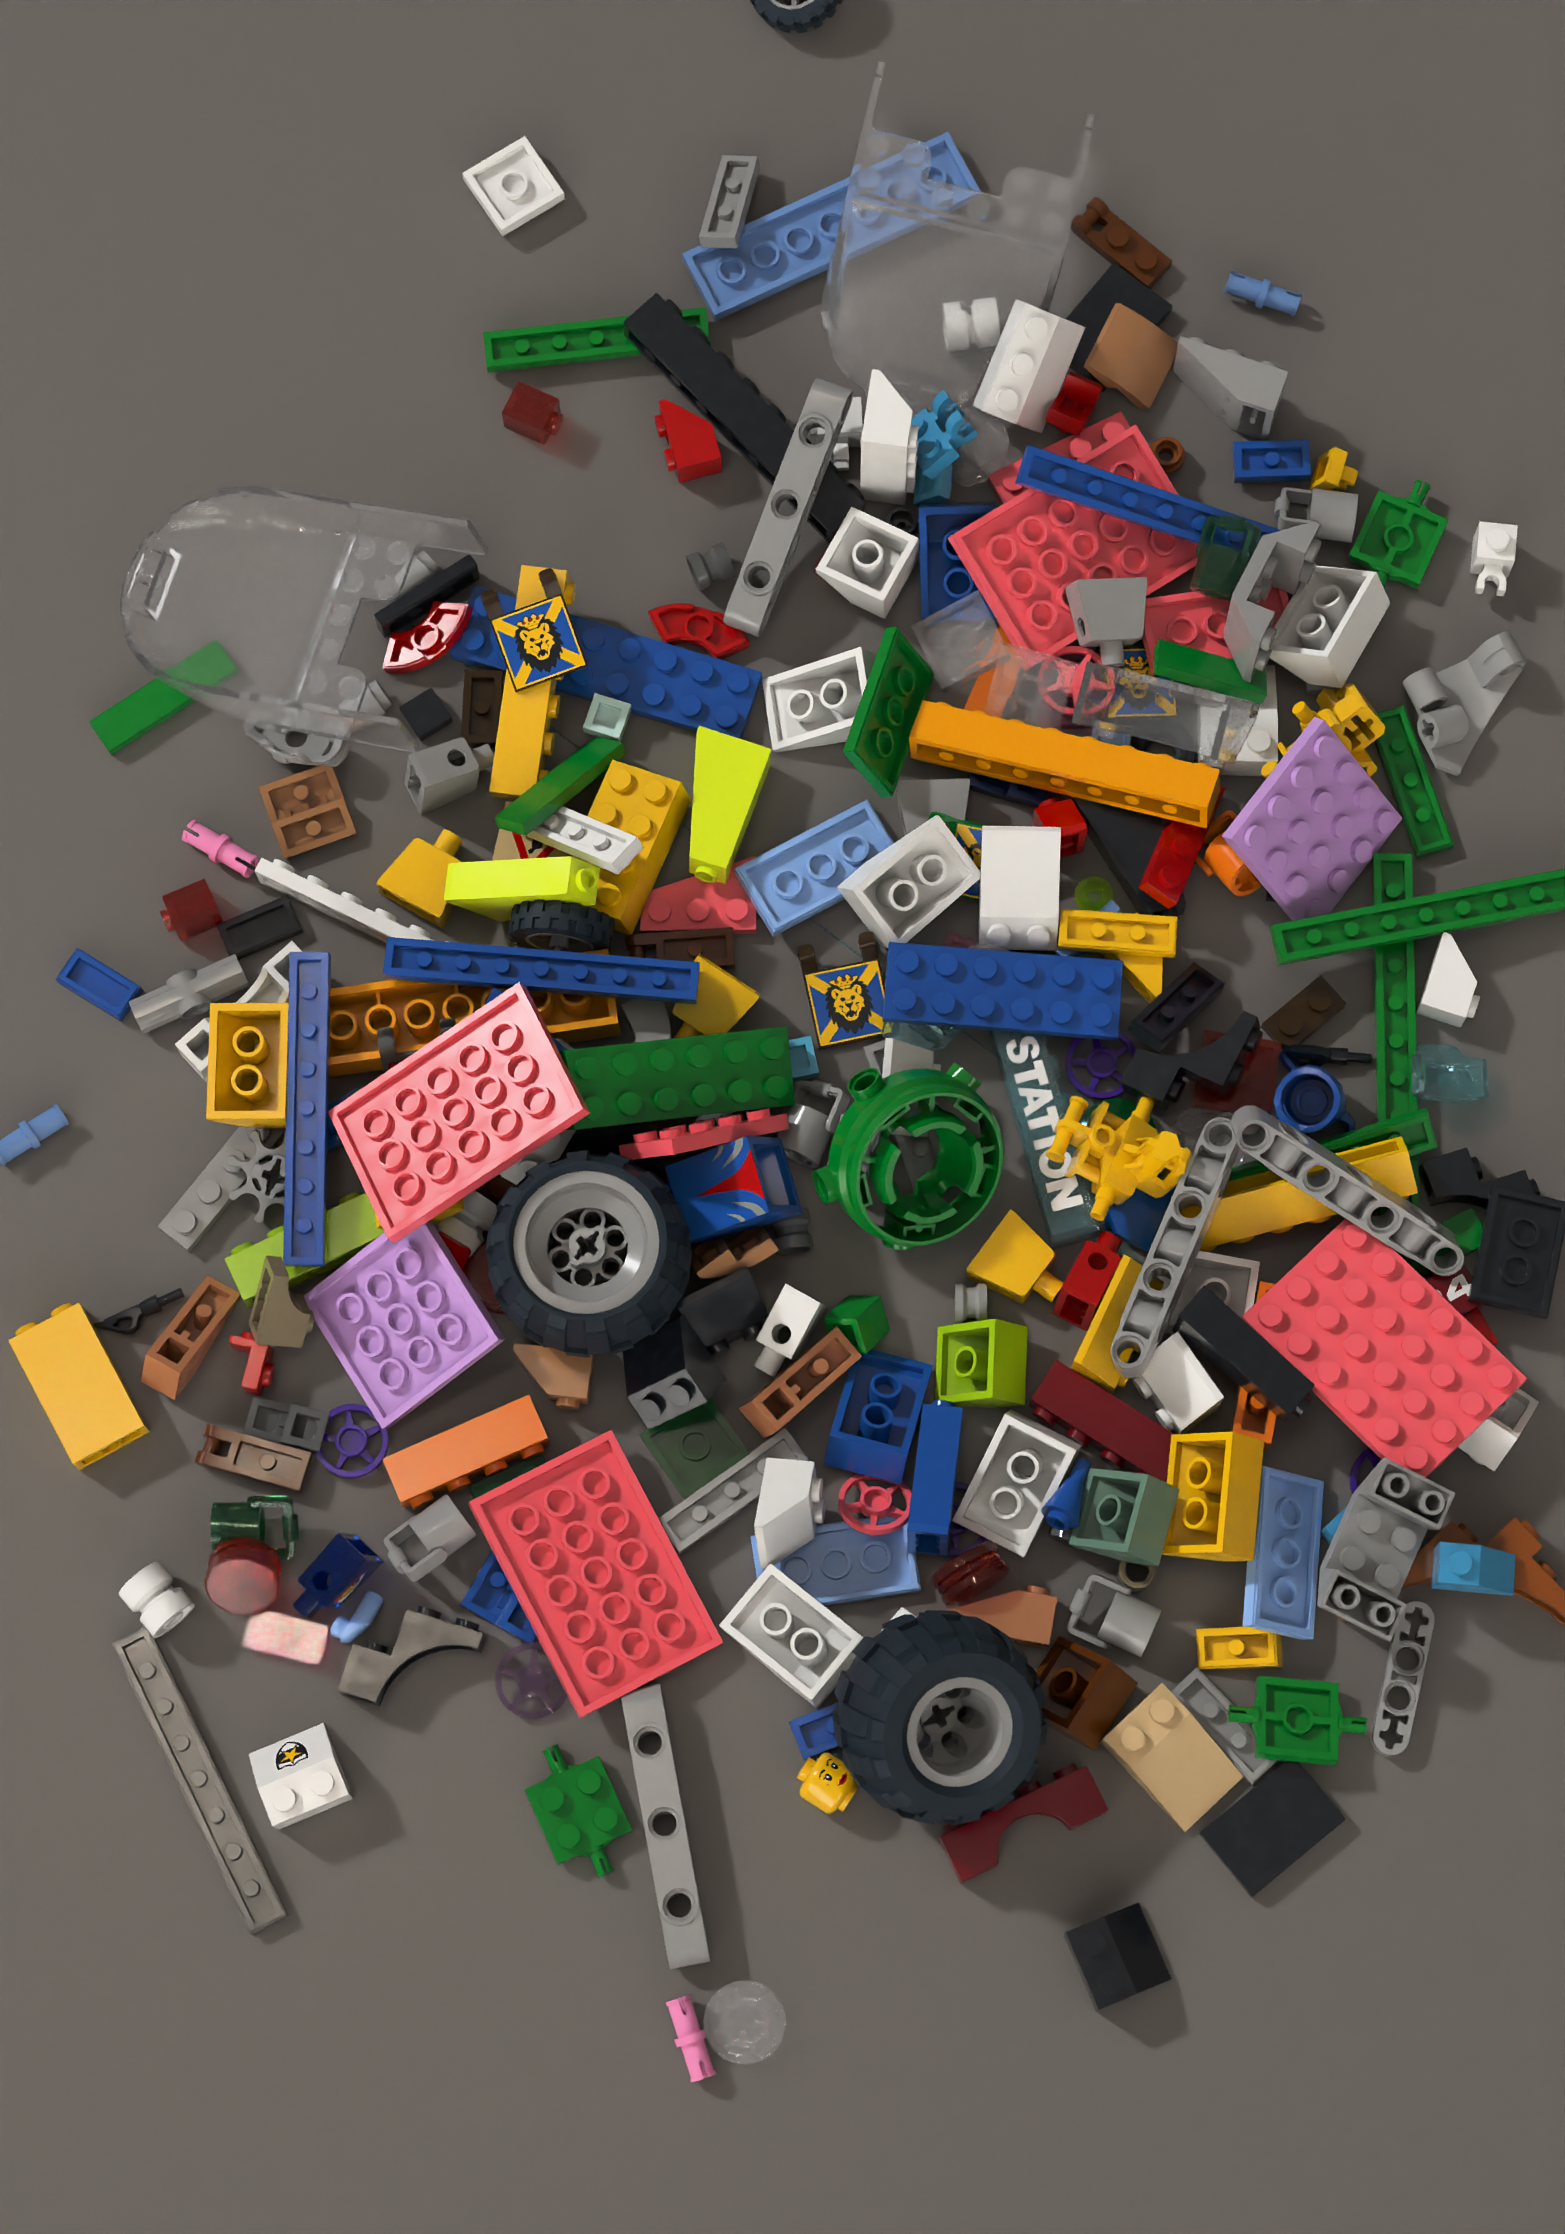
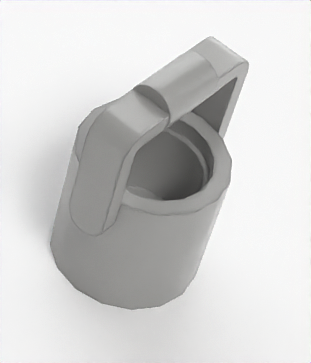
M1283 488L1280 497L1275 501L1274 517L1278 521L1277 527L1281 531L1313 521L1320 524L1317 538L1351 543L1356 521L1358 494L1312 488V490ZM1290 502L1309 505L1307 520L1289 518Z
M799 1080L793 1087L795 1105L785 1106L782 1114L787 1113L790 1129L778 1131L775 1138H781L788 1160L803 1166L816 1168L821 1161L832 1133H835L841 1114H844L847 1109L850 1097L843 1090L837 1088L835 1084L819 1080H813L812 1082ZM809 1092L811 1095L827 1099L835 1098L836 1100L829 1116L808 1106L801 1105L805 1093Z
M445 1494L418 1515L413 1516L388 1534L384 1539V1544L389 1550L388 1559L399 1573H405L411 1581H417L443 1563L448 1556L477 1535L450 1497ZM416 1533L430 1554L412 1566L403 1550L397 1546Z
M1093 1573L1088 1577L1084 1588H1078L1068 1609L1072 1612L1067 1629L1072 1635L1101 1648L1107 1649L1108 1645L1111 1644L1141 1658L1162 1610L1130 1596L1132 1589L1100 1574ZM1095 1581L1117 1590L1097 1637L1075 1627L1079 1617L1084 1615L1093 1595L1091 1590Z

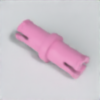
M195 819L186 826L197 832L199 837L184 830L182 840L208 854L210 861L215 864L221 862L242 874L245 878L250 877L254 873V870L242 864V861L244 860L257 867L259 857L234 844L232 837L227 834L219 835Z
M689 1994L666 2002L678 2037L674 2041L676 2047H681L691 2077V2083L715 2075L716 2071L713 2068L704 2041L707 2034L705 2029L701 2030L691 2001V1995Z

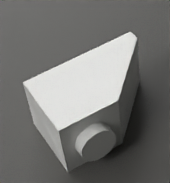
M1443 932L1438 942L1416 1014L1461 1028L1466 1017H1474L1480 996L1474 995L1477 980L1451 934Z

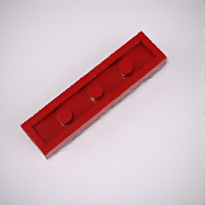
M1221 785L1207 829L1167 819L1138 888L1168 909L1178 903L1225 791V788Z

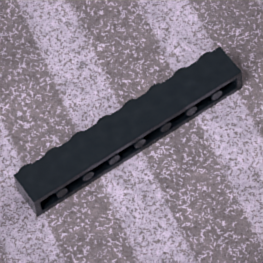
M655 293L624 321V336L773 486L794 432L785 423L786 418L784 414L774 404L768 406L759 396L760 391L757 386L747 377L742 379L733 370L734 365L723 352L719 351L716 353L707 344L708 338L696 325L690 327L681 318L683 316L682 312L672 300L667 299L665 301L658 293ZM806 438L807 443L811 444L810 440ZM831 461L828 464L807 522L829 544L836 535L851 506L864 512L865 508L863 494L852 483L846 484L837 475L838 470ZM786 499V501L795 510H797V500Z

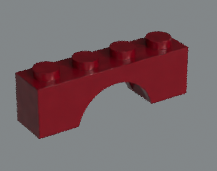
M1075 1763L1054 1772L1053 1775L1056 1780L1041 1787L1039 1781H1036L1016 1791L1019 1796L1018 1799L1006 1804L1000 1810L993 1811L987 1809L982 1811L983 1816L978 1820L956 1825H945L943 1828L946 1834L940 1836L939 1841L960 1884L998 1865L1000 1838L1010 1824L1022 1817L1029 1815L1048 1816L1062 1823L1067 1829L1072 1830L1105 1814L1109 1809L1087 1765L1077 1769Z

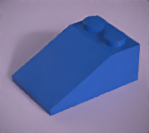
M995 501L919 504L921 622L997 620L948 540V537L996 509Z
M871 1349L867 1354L860 1353L862 1357L849 1368L829 1435L824 1464L901 1485L933 1365Z

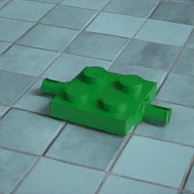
M1422 480L1415 481L1409 498L1394 497L1378 490L1349 554L1348 561L1370 571L1377 572L1383 588H1385L1387 581L1390 580L1398 581L1418 590L1449 520L1432 513L1422 505L1431 488L1425 482L1420 494H1418L1423 482Z
M1258 1676L1253 1707L1229 1705L1227 1713L1229 1715L1227 1717L1228 1722L1252 1725L1255 1735V1758L1336 1765L1338 1762V1741L1342 1732L1365 1735L1367 1730L1366 1717L1343 1716L1339 1705V1683Z
M553 1745L551 1749L557 1762L554 1760L550 1748L542 1751L552 1773L544 1781L526 1788L525 1794L557 1866L575 1857L590 1856L598 1878L605 1876V1872L599 1860H601L607 1875L614 1871L604 1849L613 1840L632 1832V1828L600 1757L597 1756L579 1765L567 1766L559 1745Z

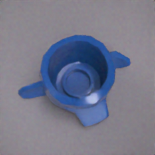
M1282 1050L1279 1054V1059L1289 1073L1282 1079L1276 1089L1274 1097L1276 1119L1291 1125L1302 1133L1324 1131L1336 1122L1343 1126L1345 1132L1355 1130L1356 1123L1351 1114L1346 1111L1347 1098L1343 1086L1337 1078L1323 1067L1309 1064L1300 1067L1288 1053Z

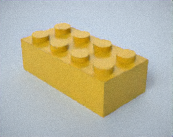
M615 760L611 761L587 816L638 837L644 847L619 874L600 867L596 905L583 907L595 908L598 913L604 912L608 914L609 918L614 919L615 931L632 935L692 800L682 782Z

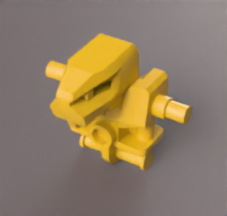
M1345 682L1342 688H1324L1316 699L1321 707L1317 713L1312 711L1303 701L1294 705L1292 712L1300 720L1299 724L1302 732L1314 717L1325 720L1371 778L1377 771V766L1365 748L1384 734L1385 725L1367 698L1353 683ZM1355 715L1360 717L1361 720L1359 722L1355 720ZM1279 742L1277 747L1284 756L1294 743L1286 747L1282 742ZM1273 760L1267 762L1261 769V775L1267 778L1278 763Z
M1071 1096L1069 1100L1070 1105L1064 1118L1058 1120L1054 1129L1056 1136L1045 1155L1054 1162L1062 1163L1064 1162V1154L1068 1145L1071 1144L1077 1147L1065 1176L1072 1178L1075 1174H1078L1092 1182L1091 1192L1096 1194L1094 1198L1095 1203L1090 1212L1092 1218L1104 1221L1109 1208L1113 1204H1123L1133 1195L1136 1188L1154 1198H1160L1178 1184L1181 1175L1186 1171L1192 1153L1187 1147H1180L1177 1134L1168 1131H1162L1158 1134L1157 1130L1148 1124L1151 1119L1150 1114L1155 1105L1154 1100L1142 1096L1136 1109L1127 1120L1107 1111L1109 1103L1103 1101L1093 1111L1085 1126L1079 1123L1089 1103L1079 1096Z

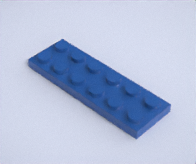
M889 942L882 1022L1117 1040L1119 1034L1123 961Z

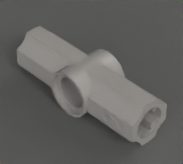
M233 954L200 970L187 969L170 977L166 981L165 986L129 1001V1004L142 1033L145 1034L180 1017L182 1019H190L199 1016L210 1009V1003L230 996L250 985L236 954Z

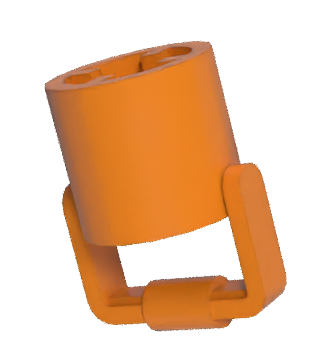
M1228 810L1215 820H1212L1202 846L1208 844L1212 839L1214 840L1206 849L1204 861L1197 855L1195 864L1208 877L1214 873L1234 895L1245 896L1259 889L1262 884L1222 837L1224 832L1221 833L1223 829L1237 817L1233 811Z

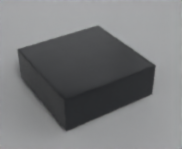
M432 687L399 707L400 712L420 742L453 722L452 717Z

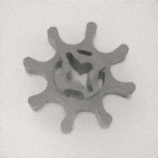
M255 1129L250 1133V1138L257 1148L255 1157L250 1160H242L236 1155H230L227 1159L229 1166L242 1168L247 1176L246 1184L241 1188L232 1189L229 1193V1198L236 1200L245 1193L255 1195L260 1203V1209L254 1217L257 1223L263 1222L266 1208L270 1204L278 1203L284 1206L285 1194L277 1195V1193L285 1189V1180H278L271 1192H269L270 1176L265 1174V1170L271 1171L278 1162V1159H281L280 1175L285 1177L286 1131L284 1133V1141L280 1146L269 1147L262 1141L260 1131ZM267 1155L273 1156V1158L267 1161L260 1160ZM254 1178L258 1180L261 1189L256 1185Z

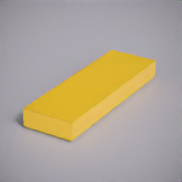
M1061 909L1058 950L1175 958L1178 917Z

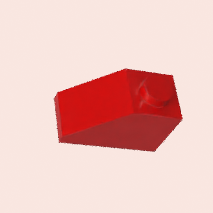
M1057 797L1041 802L1038 805L1039 808L1034 809L1033 824L1036 827H1061L1060 859L1083 852L1087 826L1073 800L1069 798L1061 801Z

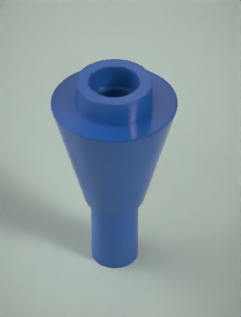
M1077 1458L1069 1478L1062 1483L1041 1509L1042 1514L1046 1517V1522L1055 1529L1065 1531L1068 1528H1076L1079 1525L1084 1491L1083 1484L1088 1475L1089 1468L1092 1466L1086 1459Z

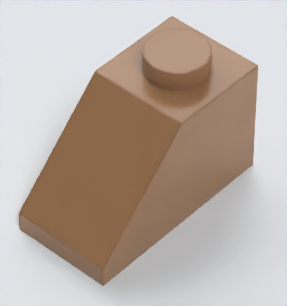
M514 1343L513 1352L515 1358L549 1401L556 1402L557 1408L579 1410L580 1404L589 1405L595 1363L594 1354H591L589 1358L566 1355V1352L551 1347L544 1348L543 1346Z

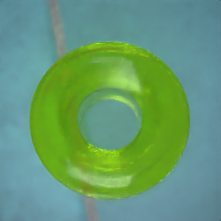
M1090 876L1084 878L1075 889V902L1080 910L1099 911L1111 899L1113 900V889L1109 882L1101 877ZM1091 891H1096L1100 894L1101 899L1097 902H1091L1086 895Z

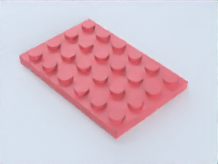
M1136 424L1075 460L1178 495ZM1030 488L948 537L949 542L1027 670L1078 639L1065 588L1079 579L1147 577L1146 596L1214 555L1212 549Z
M518 982L329 1110L328 1114L387 1238L396 1243L590 1114L531 995L526 986Z
M1346 1218L1241 1316V1319L1314 1384L1311 1391L1381 1460L1382 1458H1387L1425 1478L1447 1459L1527 1380L1500 1351L1393 1248Z
M612 1429L469 1501L470 1509L579 1719L724 1643Z

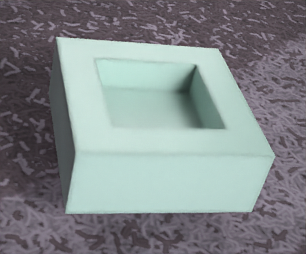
M595 693L583 725V732L620 742L631 713V704Z

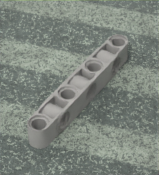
M816 378L813 382L727 605L723 624L757 637L762 635L850 409L854 394L853 390L821 378ZM816 427L823 428L825 430V437L822 442L815 445L807 443V434L811 429ZM784 500H797L798 507L794 514L787 517L780 515L779 507ZM759 570L769 571L770 581L762 588L753 587V575Z
M1246 1105L1234 1113L1231 1126L1238 1146L1262 1162L1268 1169L1397 1252L1417 1261L1435 1274L1450 1276L1461 1269L1464 1264V1255L1455 1234L1435 1221L1426 1212L1296 1128L1279 1121L1261 1108L1254 1105ZM1258 1124L1261 1126L1256 1133H1242L1248 1125ZM1321 1165L1325 1167L1318 1175L1307 1174L1308 1170L1314 1166ZM1378 1207H1388L1387 1212L1381 1216L1371 1215ZM1441 1248H1452L1445 1256H1435L1436 1252Z
M1213 1118L1204 1126L1186 1171L1179 1179L1128 1299L1110 1350L1115 1369L1124 1377H1139L1148 1368L1155 1349L1166 1331L1225 1191L1240 1148L1231 1126V1120L1228 1118ZM1220 1133L1227 1134L1232 1138L1229 1144L1222 1147L1213 1145L1211 1139ZM1190 1204L1197 1205L1202 1209L1195 1218H1185L1180 1212L1185 1206ZM1158 1276H1166L1171 1280V1284L1165 1290L1158 1291L1150 1287L1151 1281ZM1134 1348L1140 1351L1141 1354L1137 1361L1128 1364L1119 1359L1122 1351Z
M657 1683L641 1686L621 1696L669 1967L670 1969L711 1962L661 1685ZM648 1734H655L662 1740L660 1750L653 1755H646L639 1749L641 1739ZM663 1814H669L676 1819L675 1831L668 1836H661L654 1831L655 1820ZM677 1895H684L691 1901L690 1912L681 1918L672 1916L668 1910L670 1900Z

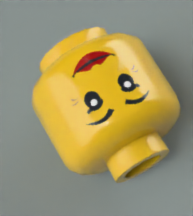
M828 1752L821 1754L816 1761L809 1757L796 1777L803 1781L800 1787V1796L827 1814H831L837 1809L843 1812L859 1787L846 1768L844 1761Z

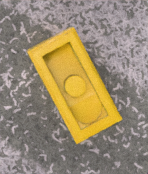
M1249 1627L1196 1629L1199 1670L1283 1668L1282 1635Z

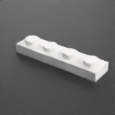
M563 806L527 835V837L615 874H619L628 866L632 859L644 848L638 837Z

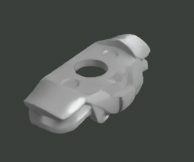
M254 705L247 714L243 724L245 735L270 753L274 760L283 764L295 763L335 767L344 761L348 754L349 741L340 732L331 728L324 729L283 714L278 709L268 705ZM298 729L306 731L308 737L302 746L291 747L287 744V738L291 732Z

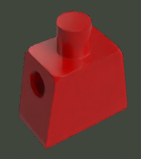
M1102 1231L1096 1243L1090 1240L1085 1242L1060 1289L1052 1311L1053 1315L1088 1331L1122 1259L1117 1254L1122 1244L1118 1236Z

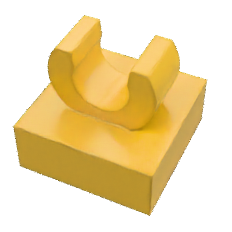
M1333 447L1320 455L1309 490L1315 488L1331 491L1335 488L1340 491H1346L1347 485L1354 486L1358 471L1344 466L1348 452Z

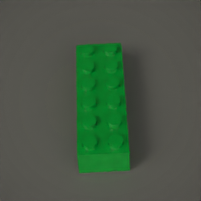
M787 1026L559 1051L590 1114L566 1130L795 1105Z

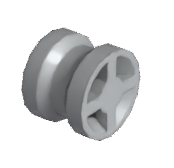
M955 1283V1323H963L966 1319L987 1320V1283H978L975 1287H966L963 1283Z

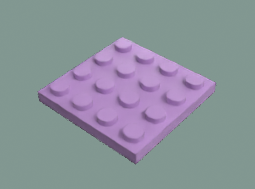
M1314 717L1227 828L1222 837L1289 918L1294 921L1330 914L1370 862L1373 853L1380 849L1403 818L1326 721Z
M431 1220L396 1243L390 1241L384 1232L304 1295L309 1310L313 1311L316 1324L382 1429L391 1428L505 1340L504 1335Z

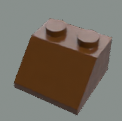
M1061 1636L1057 1638L1036 1671L1045 1695L1044 1700L1046 1704L1041 1709L1048 1719L1047 1724L1069 1739L1093 1751L1096 1750L1137 1685L1133 1678L1110 1659Z

